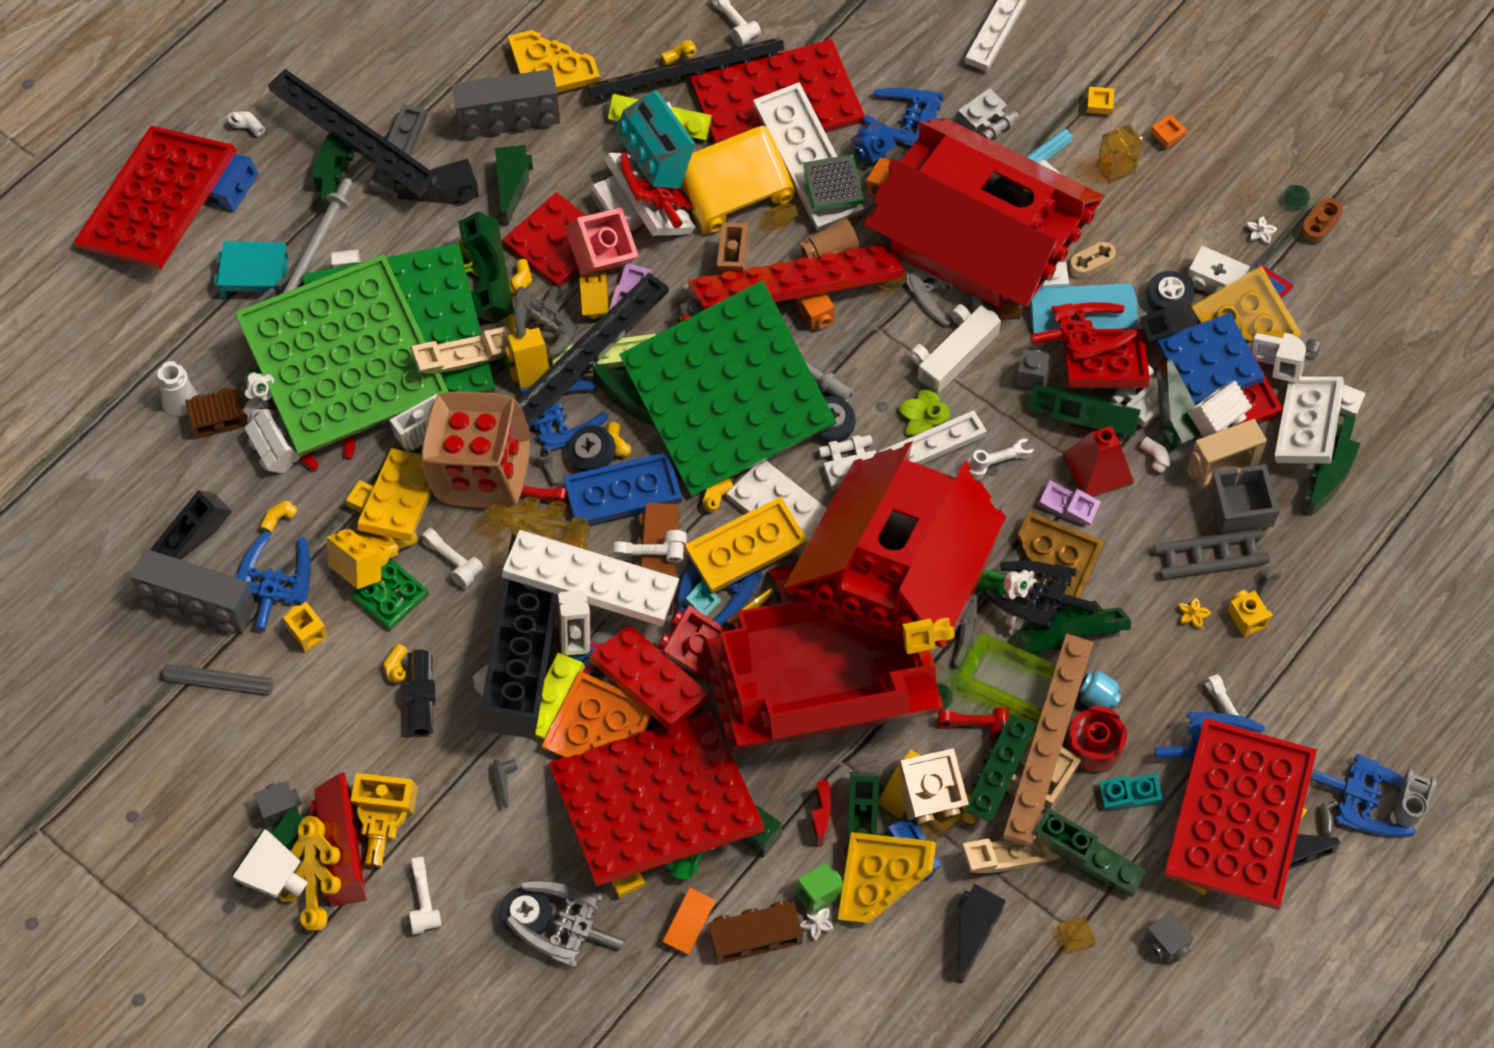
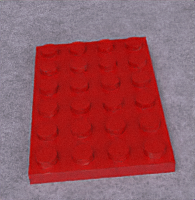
M832 39L780 52L771 58L765 56L754 59L747 64L739 63L731 65L726 69H716L705 72L702 75L690 76V83L702 113L712 115L709 131L714 144L763 126L753 106V100L796 83H800L825 133L864 122L865 114Z
M150 126L73 243L78 249L161 270L237 152L235 146L225 142Z
M1204 718L1163 877L1279 910L1317 749Z

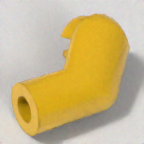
M609 422L606 430L614 438L616 445L615 456L628 457L631 453V446L619 437L620 424Z

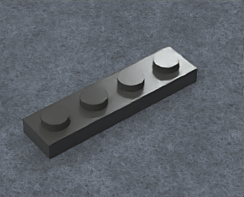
M402 104L388 141L411 156L428 116L427 110ZM376 166L369 183V188L371 191L395 196V179Z

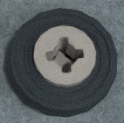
M824 397L837 424L814 435V437L825 443L832 441L842 442L854 431L856 423L854 409L842 398Z
M587 425L572 435L568 443L567 453L570 462L578 470L584 472L608 466L615 456L616 445L613 436L605 428L597 425Z

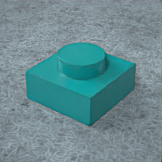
M703 580L682 600L686 606L690 605L706 616L721 601L715 593L711 594Z

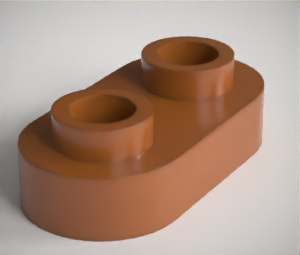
M1332 198L1322 199L1304 220L1301 229L1303 237L1310 242L1323 241L1340 220L1343 212L1342 205Z

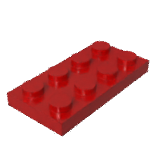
M631 625L590 654L589 661L669 731L709 700L710 693Z

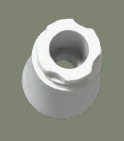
M174 361L166 362L157 372L162 407L171 415H186L188 413L185 400H190L193 396L198 395V393L190 383L187 373L181 365H177Z

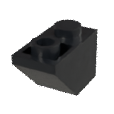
M1189 299L1139 317L1147 342L1198 324Z

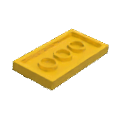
M391 448L359 518V531L412 541L432 494V490L423 472L422 454Z
M780 496L687 543L685 551L712 594L806 546L808 539Z

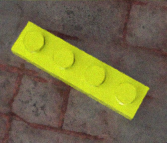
M613 94L608 119L620 120L623 110L639 99ZM672 107V112L690 137L707 140L712 115Z

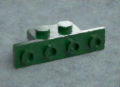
M1010 713L995 747H989L983 762L986 763L983 772L978 771L974 778L972 786L975 789L968 802L969 805L965 808V812L987 822L993 821L1035 731L1036 725Z

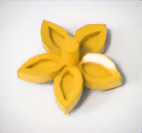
M1197 598L1192 601L1190 606L1178 604V608L1185 613L1181 618L1180 624L1192 621L1196 628L1201 629L1203 619H1206L1211 614L1207 608H1200Z

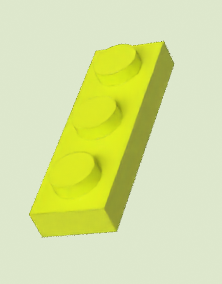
M560 653L557 654L544 680L535 736L545 740L579 671L583 672L585 668L582 662Z

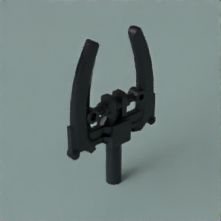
M1007 561L1000 563L1002 571L1022 572L1026 570L1042 575L1041 581L1033 583V590L1029 592L1031 602H1028L1026 606L1015 603L992 589L986 590V597L1005 612L1046 629H1051L1050 621L1056 619L1058 614L1056 609L1062 610L1064 605L1094 614L1098 607V603L1067 595V586H1072V576L1077 575V569L1059 564L1052 565L1037 561ZM1052 579L1056 580L1054 584L1047 586V583ZM1044 602L1042 610L1036 609L1037 603Z

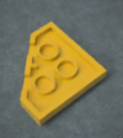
M533 30L508 36V42L519 74L553 69L557 93L600 81V75L593 56L574 52L570 46L556 40L549 41L542 38L540 33Z
M1262 266L1257 267L1192 305V309L1201 323L1231 313L1245 340L1254 341L1256 333L1283 338L1284 333H1289L1296 337L1301 335V331Z
M851 832L838 919L870 924L932 873L936 843L927 840Z

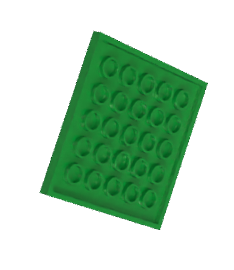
M459 243L386 257L426 343L436 341L438 345L481 336ZM360 263L302 274L304 285ZM489 362L469 368L440 372L449 392H495Z
M763 280L619 354L692 498L705 492L707 488L730 479L837 424Z

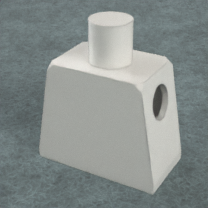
M267 830L263 831L233 875V880L276 899L284 888L299 897L308 884L306 880L294 873L300 865V860Z

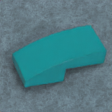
M1157 773L1130 779L1125 775L1099 781L1106 810L1129 809L1164 803Z

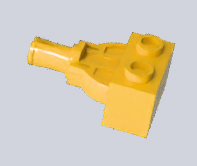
M513 313L505 318L506 326H508L511 334L508 335L510 346L505 347L509 363L513 362L514 365L509 367L513 383L518 382L520 390H522L524 387L532 386L549 369L545 343L539 328L531 330L526 328V335L523 338H519L515 328Z
M351 529L339 531L337 534L327 537L328 566L357 589L381 581V567L390 558L396 557L399 549L417 544V535L415 533L410 542L377 534L358 535Z
M355 773L351 802L357 808L358 817L362 823L361 835L369 838L364 865L370 867L376 865L375 867L378 868L383 867L385 844L389 839L395 840L397 829L403 825L407 814L414 815L418 786L413 779Z

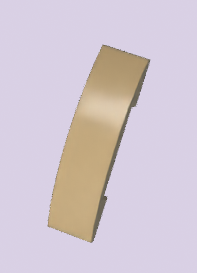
M508 326L483 331L481 336L438 345L436 341L413 345L410 347L419 372H448L473 367L507 356L505 347L510 346L508 335L511 334Z
M1034 835L1031 847L1010 840L990 842V839L967 842L961 845L969 870L973 873L1017 870L1061 858L1036 835Z

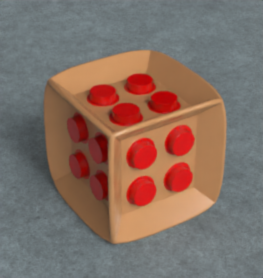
M446 392L438 394L431 407L422 445V468L435 497L441 502L456 506L507 508L515 506L522 492L530 455L529 427L519 403L512 397L494 393Z

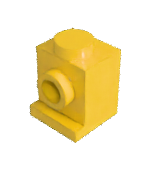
M1242 590L1232 597L1227 610L1244 638L1267 628L1273 616L1271 611L1266 609L1256 591L1247 593L1246 590Z
M307 602L300 606L292 607L283 616L287 629L301 645L305 653L328 638L325 625Z

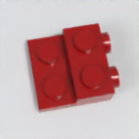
M689 605L682 612L680 610L675 612L669 622L673 626L669 634L665 632L657 643V647L678 667L686 669L708 683L710 681L708 669L712 668L707 639L721 637L720 632L729 630Z

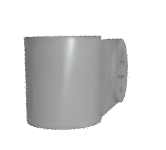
M1410 768L1406 771L1394 810L1395 820L1400 825L1413 827L1425 815L1436 787V778L1428 779L1415 774L1414 770ZM1406 806L1411 807L1416 814L1411 813Z

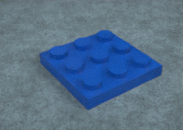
M1231 313L1157 339V346L1165 362L1172 359L1195 405H1198V403L1221 386L1232 381L1237 382L1240 390L1264 382V375Z

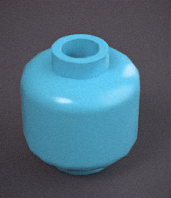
M1095 671L1092 674L1087 673L1083 677L1078 693H1080V702L1084 705L1114 709L1121 698V695L1118 693V682L1101 671Z

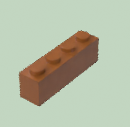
M646 503V512L640 513V529H644V537H638V544H664L666 531L679 530V504ZM642 555V562H636L637 566L675 577L676 563L668 562L666 555ZM674 597L667 615H673Z

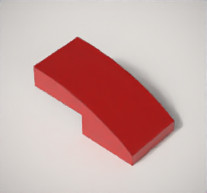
M828 779L817 781L816 795L820 809H815L811 812V823L817 847L823 846L829 827L831 798Z

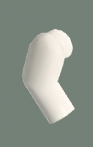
M231 112L227 117V121L232 127L250 129L256 137L261 136L265 132V127L250 112Z
M1146 437L1140 448L1154 456L1155 461L1152 463V468L1163 473L1171 463L1168 452L1162 445Z

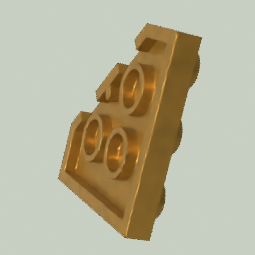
M1028 511L1017 537L1028 561L1052 565L1059 564L1076 568L1077 575L1072 576L1073 584L1071 587L1067 586V595L1078 598L1082 597L1103 549L1104 540ZM1035 574L1037 580L1041 581L1042 575ZM1052 579L1047 583V586H1051L1056 580Z

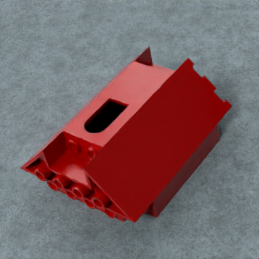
M944 117L940 121L937 119L928 120L927 123L919 121V137L903 159L899 162L891 158L888 165L889 177L885 182H881L874 199L878 204L870 215L867 216L864 225L891 238L890 251L893 255L997 308L1003 300L1007 301L1008 299L1027 307L1042 288L1044 282L1052 279L1058 262H1063L1066 259L1070 245L1078 242L1085 224L1089 225L1092 222L1096 213L1095 210L1105 195ZM995 173L1031 191L1034 195V201L1027 207H1016L981 189L991 175Z
M913 441L905 443L903 447L895 450L890 448L875 453L872 458L866 460L861 458L852 462L784 586L785 589L812 598L810 610L904 645L902 624L931 619L934 624L939 619L949 618L950 626L954 627L955 634L988 565L996 538L1006 519L1001 509L996 510L991 503V495L981 481L976 482L969 472L971 467L966 460H964L955 478L909 461ZM892 511L918 520L905 547L900 550H888L881 546L878 541ZM952 639L935 641V645L944 648L945 644H950Z
M812 598L737 611L739 622L734 623V630L720 632L721 637L707 639L712 668L708 669L711 685H716L713 686L716 703H719L721 721L727 720L724 722L726 738L731 739L732 753L933 715L934 712L939 711L944 705L937 690L936 665L930 650L907 654L904 645L810 610Z

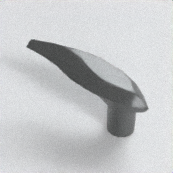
M495 759L492 767L497 792L504 808H508V780L505 773L517 770L518 767L515 759L502 763Z

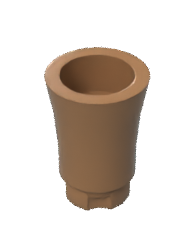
M843 217L823 231L808 237V240L799 244L803 257L816 258L818 256L821 258V255L825 253L838 254L846 252V250L851 248L860 249L855 231L846 217Z

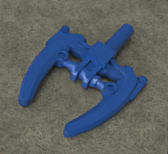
M901 87L874 90L876 98L891 97L913 101V106L906 108L905 115L903 116L905 126L902 127V130L887 126L894 141L903 143L904 146L912 147L918 139L919 121L926 123L931 119L940 121L937 118L936 110L940 111L941 109L940 101L944 100L943 93ZM921 103L926 104L925 109H923L922 111L918 110V107L921 106ZM866 115L864 118L866 125L881 123L869 115ZM913 125L917 126L916 133L910 132V127Z
M578 380L567 392L593 391L596 388V383ZM530 387L522 388L521 393L523 394ZM556 402L531 427H534L535 431H540L541 435H538L540 442L545 444L543 451L547 453L546 448L553 451L566 447L572 435L580 428L587 425L601 426L608 419V414L602 412L586 423L568 429L564 425L567 415L565 412L561 413L564 410L563 405H558ZM552 423H556L559 426L558 433H553Z
M264 531L247 551L235 577L248 581L252 595L260 599L261 606L255 630L260 632L266 630L272 605H277V601L284 600V603L288 605L296 602L301 605L306 602L310 588L311 560L308 544L304 537L298 538L297 574H292L291 576L283 574L281 569H278L277 573H275L273 568H268L267 571L259 572L255 568L263 548L270 540L268 531ZM257 578L265 580L260 584L251 583L252 580ZM289 582L293 587L292 589L282 588L280 583Z
M690 557L687 560L688 564L682 575L678 590L677 610L681 612L687 607L682 600L691 592L696 577H701ZM753 572L740 579L742 580L741 583H732L724 587L733 590L735 595L713 621L722 626L737 611H740L750 595L754 594L761 579H763V572Z
M1211 711L1188 712L1186 717L1190 719V724L1187 727V734L1191 733V740L1186 746L1155 747L1154 756L1155 758L1188 757V760L1193 763L1204 718L1257 733L1263 732L1265 726L1239 715L1211 713Z
M1361 754L1354 756L1356 764L1350 768L1349 773L1353 774L1352 778L1349 777L1347 781L1314 769L1311 781L1342 792L1341 798L1345 799L1344 804L1341 802L1339 804L1340 816L1335 818V823L1357 831L1359 829L1382 836L1407 837L1415 834L1416 829L1414 827H1404L1371 819V810L1379 805V801L1376 799H1380L1382 795L1378 785L1381 781H1384L1400 789L1404 778L1400 774ZM1366 775L1372 777V785L1370 787H1367L1366 783H1364ZM1359 803H1363L1365 807L1361 814L1355 812Z

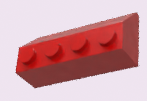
M342 772L315 788V800H310L312 816L318 817L325 826L324 838L332 847L338 848L340 852V858L336 864L322 863L341 882L340 890L336 894H328L322 891L323 898L328 897L332 907L367 901L354 806L351 802L352 793L346 774ZM320 853L317 854V858H318L319 860H320Z

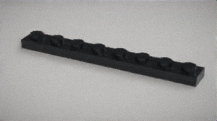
M776 37L586 84L588 94L592 98L596 97V100L611 97L610 93L620 91V94L635 91L637 86L644 85L645 88L659 85L661 80L668 79L669 82L681 80L683 75L692 73V76L702 75L707 72V69L714 67L721 70L731 66L730 63L738 61L747 64L753 61L754 57L762 55L771 58L777 55L778 51L785 50L782 39Z
M284 69L268 84L270 92L419 197L438 181L437 174L287 69Z
M647 273L516 400L524 413L529 428L592 368L594 362L597 363L669 293V286L651 273Z

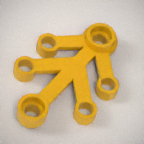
M307 816L299 824V838L290 852L299 859L305 850V859L295 873L308 882L306 885V909L300 915V922L307 930L320 931L326 926L327 913L325 909L318 907L317 877L321 881V890L324 893H338L341 887L340 879L333 876L322 863L336 864L339 861L340 852L338 848L332 847L324 838L325 826L323 822L317 817ZM316 847L321 851L320 860L316 857ZM284 888L279 898L282 901L293 902L297 896L290 891L288 894V890Z

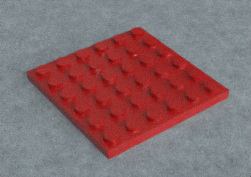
M711 711L686 718L670 731L661 726L644 731L640 735L626 740H616L611 745L599 749L591 748L583 754L571 758L563 757L549 762L550 770L595 886L765 831L763 821Z

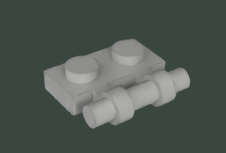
M989 88L959 109L955 117L967 129L973 132L979 129L982 132L980 135L990 140H995L1000 136L1001 131L1009 130L1015 125V121L1019 119V114L1016 111L1004 113L1003 111L1007 104ZM993 119L996 123H990L989 121Z

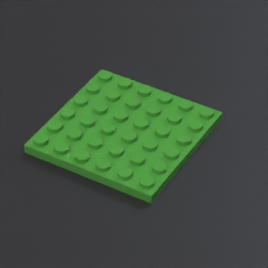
M385 254L235 312L236 319L263 376L270 374L274 378V383L271 380L267 381L269 391L299 457L387 422L389 419L435 394L449 392L440 372L421 373L417 369L410 347L426 342Z

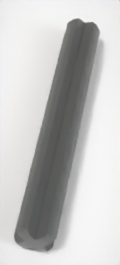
M166 664L163 668V678L166 681L261 694H271L274 687L273 679L268 677Z

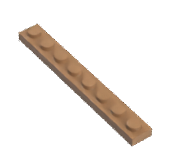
M1069 634L1065 636L1003 839L1029 847L1032 845L1034 832L1038 826L1093 641Z

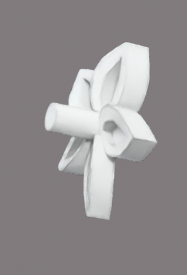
M1261 217L1257 224L1253 222L1246 223V226L1253 231L1250 241L1260 238L1264 244H1270L1271 235L1276 232V227L1266 225L1264 217Z
M829 908L821 909L818 911V914L814 913L812 915L807 910L806 914L809 920H805L800 924L802 930L811 929V935L815 941L820 936L821 930L824 932L834 930L831 922L828 921L830 915Z

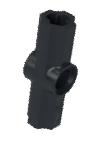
M424 649L413 650L407 653L408 681H405V700L408 707L409 735L416 737H427L434 733L433 705L436 704L435 682L432 679L433 659L431 652Z

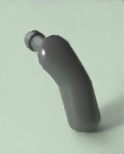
M1336 800L1331 801L1329 804L1322 803L1319 808L1322 819V834L1326 837H1330L1334 833V821L1329 809L1338 806Z

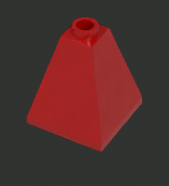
M1112 426L1091 432L1063 453L1065 462L1078 489L1092 497L1134 483L1123 450Z

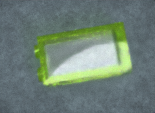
M981 632L958 677L956 690L992 706L1008 708L1009 713L1038 726L1056 665Z

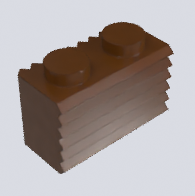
M223 388L217 393L208 395L198 394L190 400H185L194 438L247 425L238 388Z

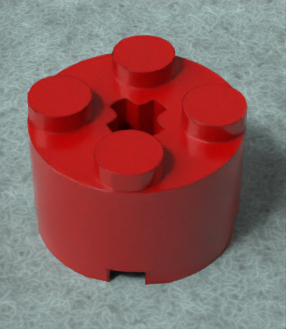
M1093 706L1089 707L1088 710L1079 712L1073 718L1066 747L1068 751L1082 759L1079 765L1080 768L1091 772H1108L1120 760L1127 741V728L1115 711L1107 707Z

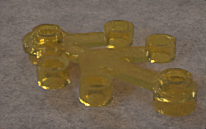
M526 497L522 505L507 508L503 504H494L485 510V517L489 525L493 527L506 526L516 536L519 530L528 532V528L539 536L552 540L555 538L556 528L568 530V537L574 540H586L590 535V525L586 518L574 517L571 522L551 519L552 517H563L566 515V504L560 501L551 502L550 509L539 511L540 500L535 497Z

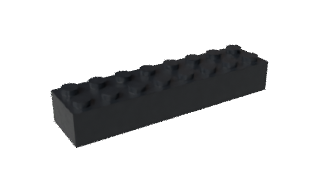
M511 534L508 556L516 540L517 534ZM506 578L503 579L477 730L535 739L558 594Z

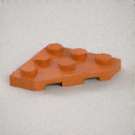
M579 671L541 747L562 758H571L585 753L588 749H599L611 745L616 740H626L640 735L646 730L652 715L623 690Z

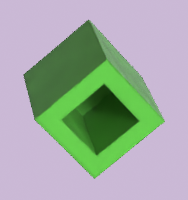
M824 863L797 880L795 894L812 915L840 899L843 881L837 871H832L828 864Z

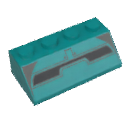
M653 90L623 110L621 118L616 124V134L652 186L680 189L696 144L660 93Z

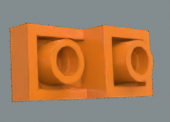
M690 887L663 942L689 955L716 900Z

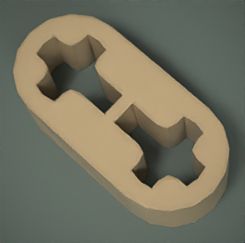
M1099 242L1076 253L1071 259L1069 271L1075 278H1088L1110 267L1114 262L1116 250L1108 242Z

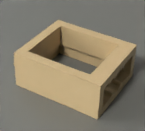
M1255 419L1196 440L1187 470L1190 478L1193 481L1196 480L1200 488L1209 485L1213 471L1237 468L1238 474H1240L1242 467L1259 465L1267 440Z

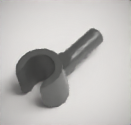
M1309 339L1305 345V358L1313 360L1320 351V342Z
M546 448V457H540L536 451L537 465L545 469L551 485L556 486L558 482L552 470L553 459L551 450Z
M1272 565L1268 566L1265 570L1266 579L1258 593L1261 601H1263L1273 582H1277L1282 575L1280 570L1277 578L1271 579L1268 577V571Z

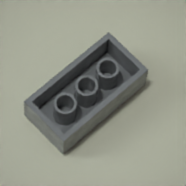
M553 69L452 84L460 139L474 138L487 134H500L513 130H526L532 127L551 126L560 123L558 93Z
M145 548L130 576L140 601L145 606L154 609L160 607L178 617L185 615L202 625H207L208 623L216 625L227 633H233L234 631L243 634L256 607L248 581Z

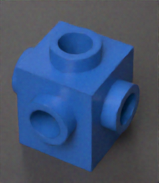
M884 123L864 125L857 130L858 134L850 139L854 146L853 151L861 161H871L873 163L878 162L879 158L884 159L886 153L897 146L887 125Z

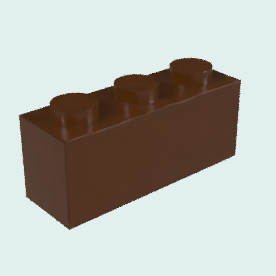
M779 901L771 904L770 908L762 910L750 908L744 910L741 915L733 917L722 915L714 918L713 922H709L708 933L717 965L802 944L803 932L794 902L786 903V901Z

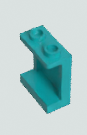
M223 241L222 251H218L217 264L220 269L219 273H215V289H219L221 298H227L228 291L266 292L271 287L275 289L278 296L276 283L288 273L289 253L286 242Z

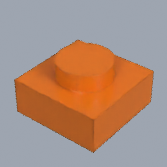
M1169 114L1151 126L1150 133L1166 148H1169L1186 136L1187 129Z

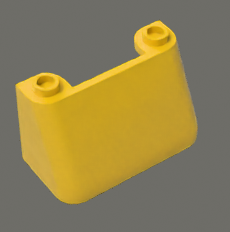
M766 126L756 127L692 153L680 187L682 193L692 204L689 212L702 235L721 230L722 223L726 221V214L768 197L775 204H786L795 198L793 183L773 136Z

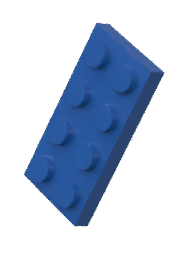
M669 452L563 476L577 528L646 512V503H682V495Z

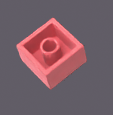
M622 207L577 218L564 227L581 277L625 266L626 263H630L639 257Z

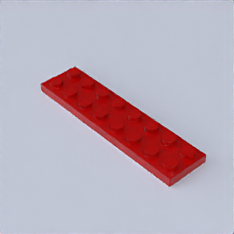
M873 244L866 248H851L846 250V252L838 254L825 253L821 255V258L819 256L816 258L803 257L785 263L776 262L763 267H750L744 270V272L727 271L715 276H700L697 279L688 280V290L701 311H704L762 280L773 301L778 302L904 278V268L886 244Z

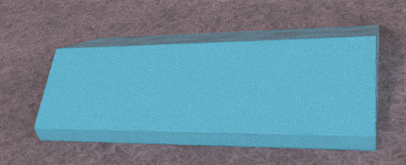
M1131 283L1041 288L1029 303L1033 333L1059 329L1060 323L1055 322L1056 314L1051 313L1052 306L1086 302L1125 305L1124 313L1084 314V318L1091 320L1093 323L1092 327L1095 329H1138L1137 298ZM1074 316V317H1071V320H1075V322H1079V321H1077V320L1075 319V316Z

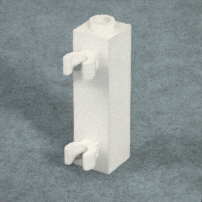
M959 304L953 310L955 315L952 317V320L960 326L931 354L920 344L912 349L911 352L914 355L911 357V360L919 365L918 380L936 394H939L999 335L1001 320L993 311L980 306L970 314L966 307Z

